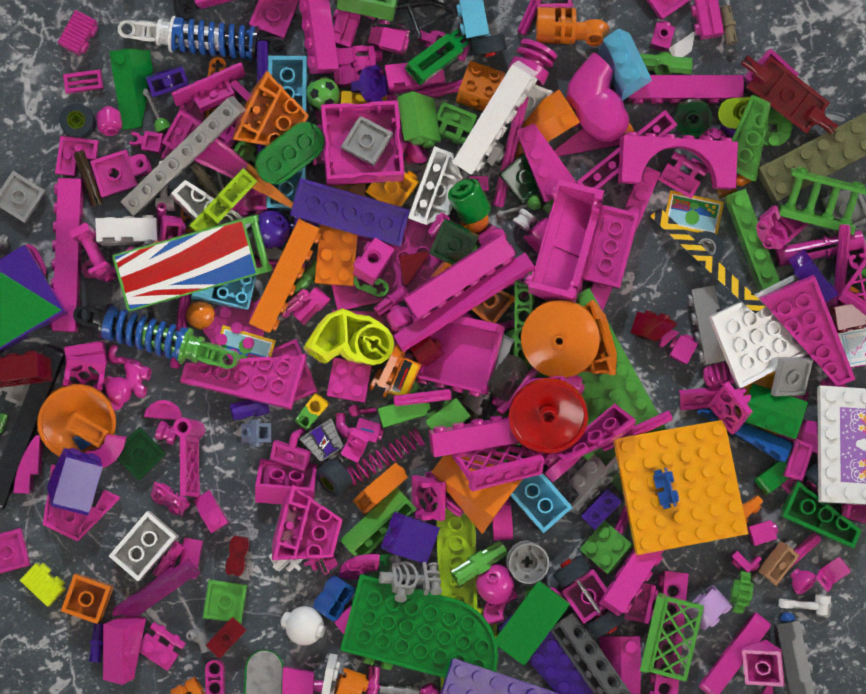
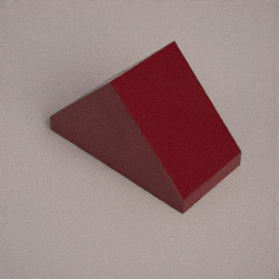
M428 252L399 256L403 281L406 287H408L429 257Z

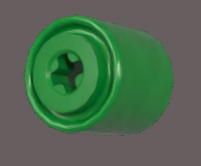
M476 179L461 180L454 184L448 192V199L459 220L464 224L476 223L485 218L490 212L491 204Z

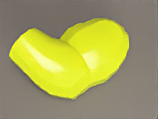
M342 308L327 314L321 320L303 346V349L311 357L324 364L341 354L351 362L377 365L390 357L394 348V340L389 330L379 321L370 316L358 315Z

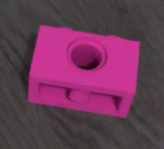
M374 238L372 243L368 242L364 247L363 252L365 253L363 256H358L355 260L353 275L373 286L393 257L395 249ZM368 259H374L376 263H371Z

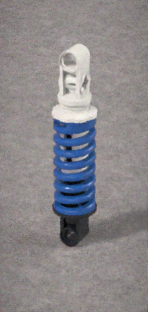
M172 16L170 22L159 19L157 23L145 20H125L118 25L120 36L141 41H156L157 46L162 44L168 45L169 52H175L179 47L183 53L189 49L192 54H196L198 51L202 55L210 52L212 56L220 53L222 57H227L230 54L233 59H236L240 54L241 59L256 62L258 41L268 42V55L280 56L288 50L286 39L260 35V26H251L250 29H247L246 34H244V25L239 26V33H234L235 25L230 24L229 31L225 32V24L223 22L219 23V28H216L215 23L210 21L209 27L204 26L205 22L203 20H200L198 25H194V19H189L187 24L183 18ZM126 23L130 24L132 27V32L130 34H127L124 31V25ZM276 41L283 43L284 49L282 52L275 50L274 44Z

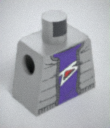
M329 419L300 438L321 462L326 459H334L339 463L343 462L338 451L343 449L344 446L332 419Z

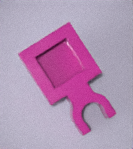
M145 131L144 136H141L136 132H132L131 135L138 137L136 142L130 141L129 144L131 146L138 147L142 145L141 150L161 154L164 134Z

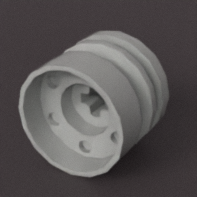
M528 540L518 541L508 549V555L505 557L506 568L519 582L525 584L536 583L547 574L549 557L545 550L535 542ZM527 556L531 561L525 566L521 561Z

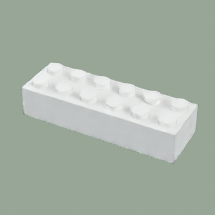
M519 60L511 65L452 163L471 175L483 169L487 163L485 157L492 153L497 145L495 141L499 140L500 137L502 138L506 132V123L509 124L517 114L516 107L519 108L528 96L525 94L526 91L532 89L538 79L535 78L537 75L536 71Z

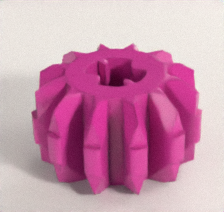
M727 362L716 363L704 369L703 377L706 386L721 387L727 382L730 384L734 383Z

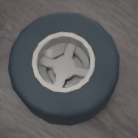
M703 231L692 237L717 261L720 259L723 253V243L718 235L713 232ZM688 252V257L693 263L704 267Z

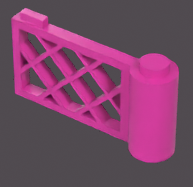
M182 417L175 421L173 427L176 435L180 436V496L199 497V439L205 433V425L201 421Z

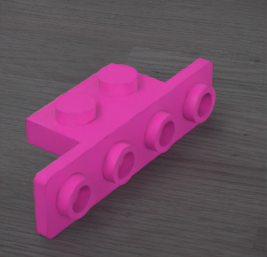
M238 63L180 88L171 94L176 106L194 99L202 113L222 104L231 96L236 98L230 83L235 79L238 80L245 77L246 74L242 63Z

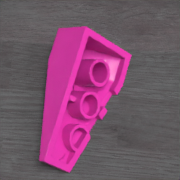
M614 403L586 427L582 437L573 446L556 452V455L565 463L573 461L623 437L635 426L636 420Z
M614 635L599 637V648L603 651L605 657L614 667L631 694H641L640 636Z

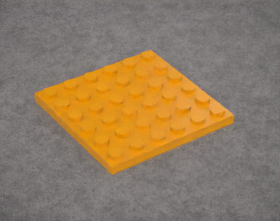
M722 420L623 437L613 442L636 555L748 534L727 429ZM664 468H668V471L673 472L675 480L672 483L673 490H677L680 499L677 502L678 506L674 507L673 503H671V508L663 509V506H660L658 492L664 491V487L656 489L653 478L654 471L661 469L662 473H664Z

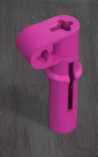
M861 230L855 231L854 235L850 234L849 251L861 250V253L856 255H850L848 252L847 266L851 269H858L863 260L866 259V246ZM823 235L820 239L783 246L782 249H775L779 267L790 265L791 263L788 259L797 254L798 251L838 243V235L830 237ZM838 246L808 252L807 254L812 260L823 257L829 259L832 255H837ZM860 257V261L853 263V259Z

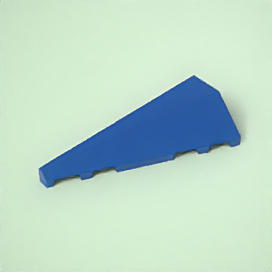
M698 409L696 412L711 422L719 421V418L710 409ZM745 423L736 433L732 434L745 443L749 442L781 463L786 461L793 445L790 441Z

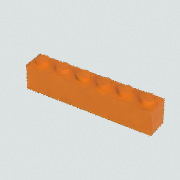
M298 219L249 324L268 333L271 330L276 331L280 322L277 317L280 312L284 314L288 303L285 301L288 295H293L297 287L294 285L296 278H301L305 270L302 265L305 260L309 261L313 253L310 250L312 244L318 243L321 233L318 232L320 228Z

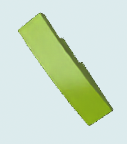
M243 168L189 225V228L196 232L216 226L257 183V180Z

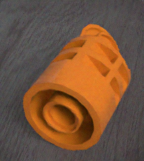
M537 7L536 41L539 43L575 44V41H586L589 46L594 47L601 45L603 39L609 34V26L602 20L592 19L585 22H576V8Z

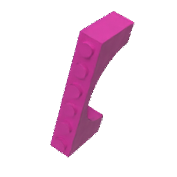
M626 132V135L620 137L618 183H641L644 168L656 153L665 149L678 148L692 152L704 162L711 175L712 189L732 190L736 188L738 142H733L732 138H720V141L713 140V137H702V140L694 139V136L685 135L683 138H675L676 135L672 134L656 137L657 134L645 133V136H638L637 132Z

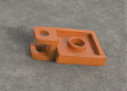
M398 343L384 371L378 369L369 387L371 391L376 383L382 388L385 387L384 397H387L395 378L394 375L406 351H402Z

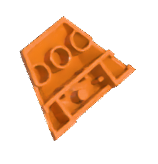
M266 71L254 87L244 107L246 111L239 117L232 139L269 145L293 125L306 122L309 115Z
M591 300L584 308L596 320L600 333V345L595 359L582 372L616 375L617 351L606 315L596 302ZM557 338V339H556V342H559L560 344H562V343H563V339H562V338Z

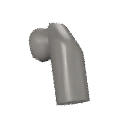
M190 629L186 633V638L189 641L192 640L199 643L201 653L211 651L205 646L208 643V638L204 632L198 629Z

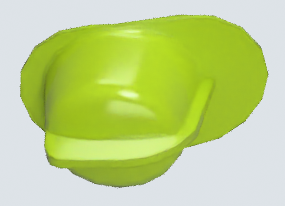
M751 97L731 98L724 101L719 107L718 112L721 123L728 128L737 129Z

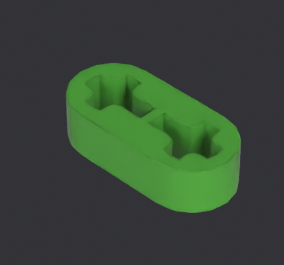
M354 277V285L357 289L379 298L388 294L389 287L384 280L378 278L374 283L376 286L383 284V288L386 289L385 292L381 291L378 294L377 289L371 285L363 284L359 286L358 277Z

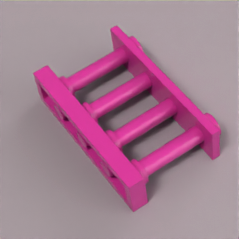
M88 223L70 230L69 233L72 239L85 248L94 266L88 269V272L101 282L105 281L108 283L116 279V269L105 261L99 249V243L96 241V230Z

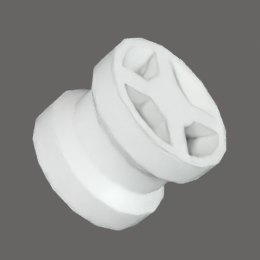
M523 208L520 209L518 217L513 219V223L526 232L529 231L531 223L536 221V218Z

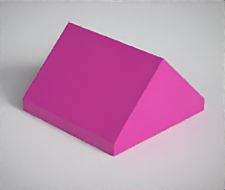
M767 640L742 648L745 684L784 687L781 649Z

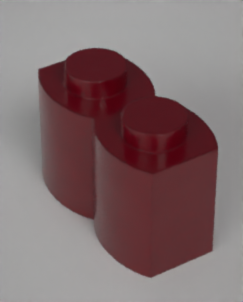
M238 535L232 537L229 544L230 555L225 564L226 574L242 576L247 567L246 556L251 546L249 537Z

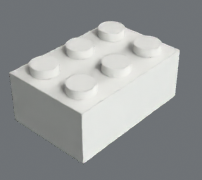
M147 511L112 551L109 557L133 578L141 581L174 541H176L179 535L152 512Z

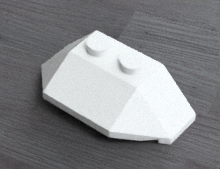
M434 146L414 197L408 219L427 225L434 222L436 215L444 213L447 216L450 215L452 205L448 199V192L454 184L463 179L458 166L452 163L454 156L451 152Z

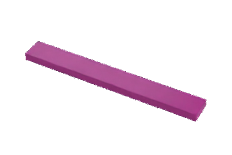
M523 253L482 279L476 285L466 289L459 296L447 301L442 307L436 308L425 318H420L395 334L394 337L403 352L536 268L527 254Z

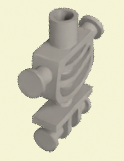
M395 554L390 557V562H392L390 572H379V583L391 584L392 592L397 593L395 600L398 602L406 601V595L414 592L417 582H422L424 595H428L430 587H432L430 590L432 595L442 593V588H440L441 579H439L440 572L437 571L439 568L438 563L432 562L426 565V562H422L421 574L419 575L412 563L401 562V556Z

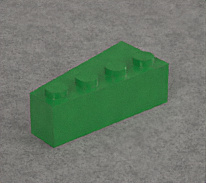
M799 481L793 482L779 517L848 548H855L862 530L843 515H840L830 505L818 502L817 495L808 490Z

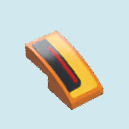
M403 357L388 393L393 396L409 394L421 364Z

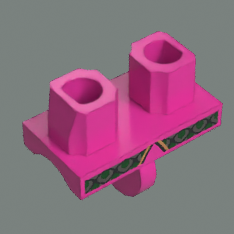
M334 555L325 560L324 558H310L304 563L305 567L311 565L312 570L315 571L318 569L316 561H318L324 575L330 573L329 570L338 565Z

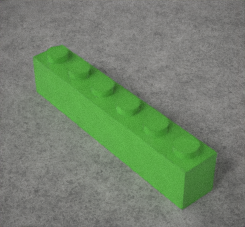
M746 189L727 195L724 198L757 289L760 292L780 282L768 249L763 246L757 235L756 225L758 221Z

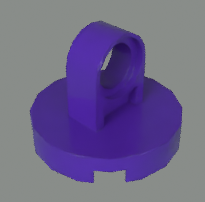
M377 65L366 66L362 69L359 80L351 82V92L361 93L368 103L383 101L382 98L387 95L388 85L386 76H382L380 72L382 69Z

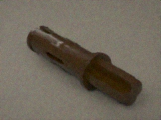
M85 151L75 152L74 158L79 169L78 173L82 177L91 206H97L94 197H96L98 205L103 204L91 171L93 168L88 163Z

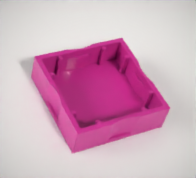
M398 100L377 101L365 104L342 103L321 105L320 113L324 136L323 151L327 186L403 181L404 163L399 138L400 117ZM359 116L393 133V137L374 167L340 148Z

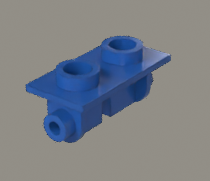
M664 468V473H662L661 469L654 471L653 478L656 489L664 487V491L658 492L660 506H663V509L671 508V503H673L674 507L678 506L677 502L680 499L677 490H673L672 483L675 482L673 472L668 471V468Z

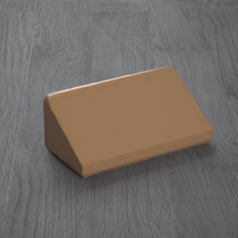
M781 541L758 569V572L777 586L800 555Z

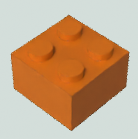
M79 573L74 574L61 612L99 624L104 617L114 586Z

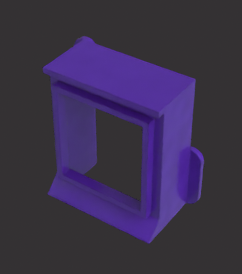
M805 249L788 259L799 280L812 275L816 277L825 303L838 295L834 286L826 281Z

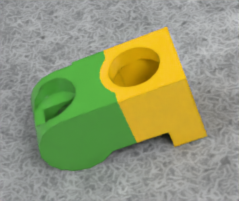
M318 393L314 394L301 410L295 422L307 431L330 403Z

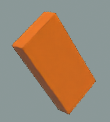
M76 411L65 426V429L98 448L109 432Z

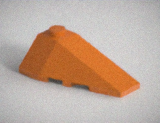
M557 90L539 103L525 120L522 128L535 124L546 141L549 142L580 121L561 91ZM520 141L518 142L515 159L523 152Z

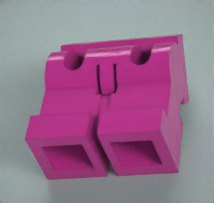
M364 45L336 48L339 69L334 71V82L339 88L350 87L352 81L359 80L362 69L382 61V51L375 50L374 46ZM382 69L380 72L384 76V70Z

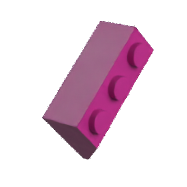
M260 459L255 485V502L283 505L292 485L314 500L317 464L309 463L308 469L302 471L273 460Z

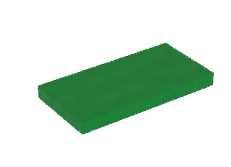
M538 580L495 638L497 646L524 666L563 615L570 602Z

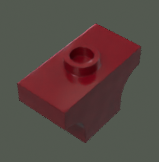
M232 617L205 646L220 659L247 629Z

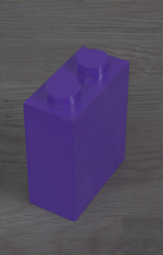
M394 512L381 549L421 563L426 562L427 564L440 528L428 522Z

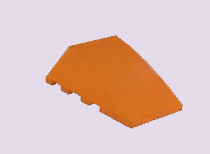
M482 452V453H478V455H481V456H485V457L488 456L487 454H485V453H483V452ZM453 454L445 455L432 470V474L437 480L446 482V491L481 534H483L523 479L471 491L469 480L453 459ZM461 457V459L466 461L471 460V458ZM474 460L473 462L479 465L484 464V462L478 460ZM487 464L486 467H492L494 465Z

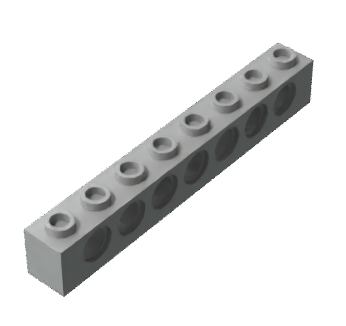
M234 96L227 98L149 173L121 203L133 216L140 213L235 122L246 109Z

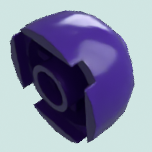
M277 210L262 212L258 216V224L265 248H281L289 239L291 233L290 221L283 213Z

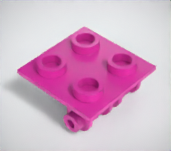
M154 482L150 495L153 501L159 505L163 504L172 514L183 517L185 509L187 510L191 504L188 502V499L183 496L178 497V492L173 494L174 490H171L166 484Z

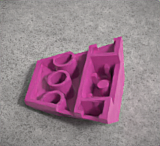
M292 485L282 505L273 537L272 560L333 557L342 519Z

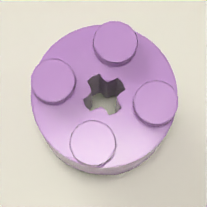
M714 585L706 589L707 594H700L692 601L693 603L704 605L699 626L703 630H706L709 626H715L720 621L718 617L722 613L726 614L732 608L730 602ZM690 607L685 612L694 619L698 616L699 609Z

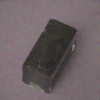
M508 354L486 383L493 396L504 401H509L529 373L528 368L525 366L526 364L521 358Z

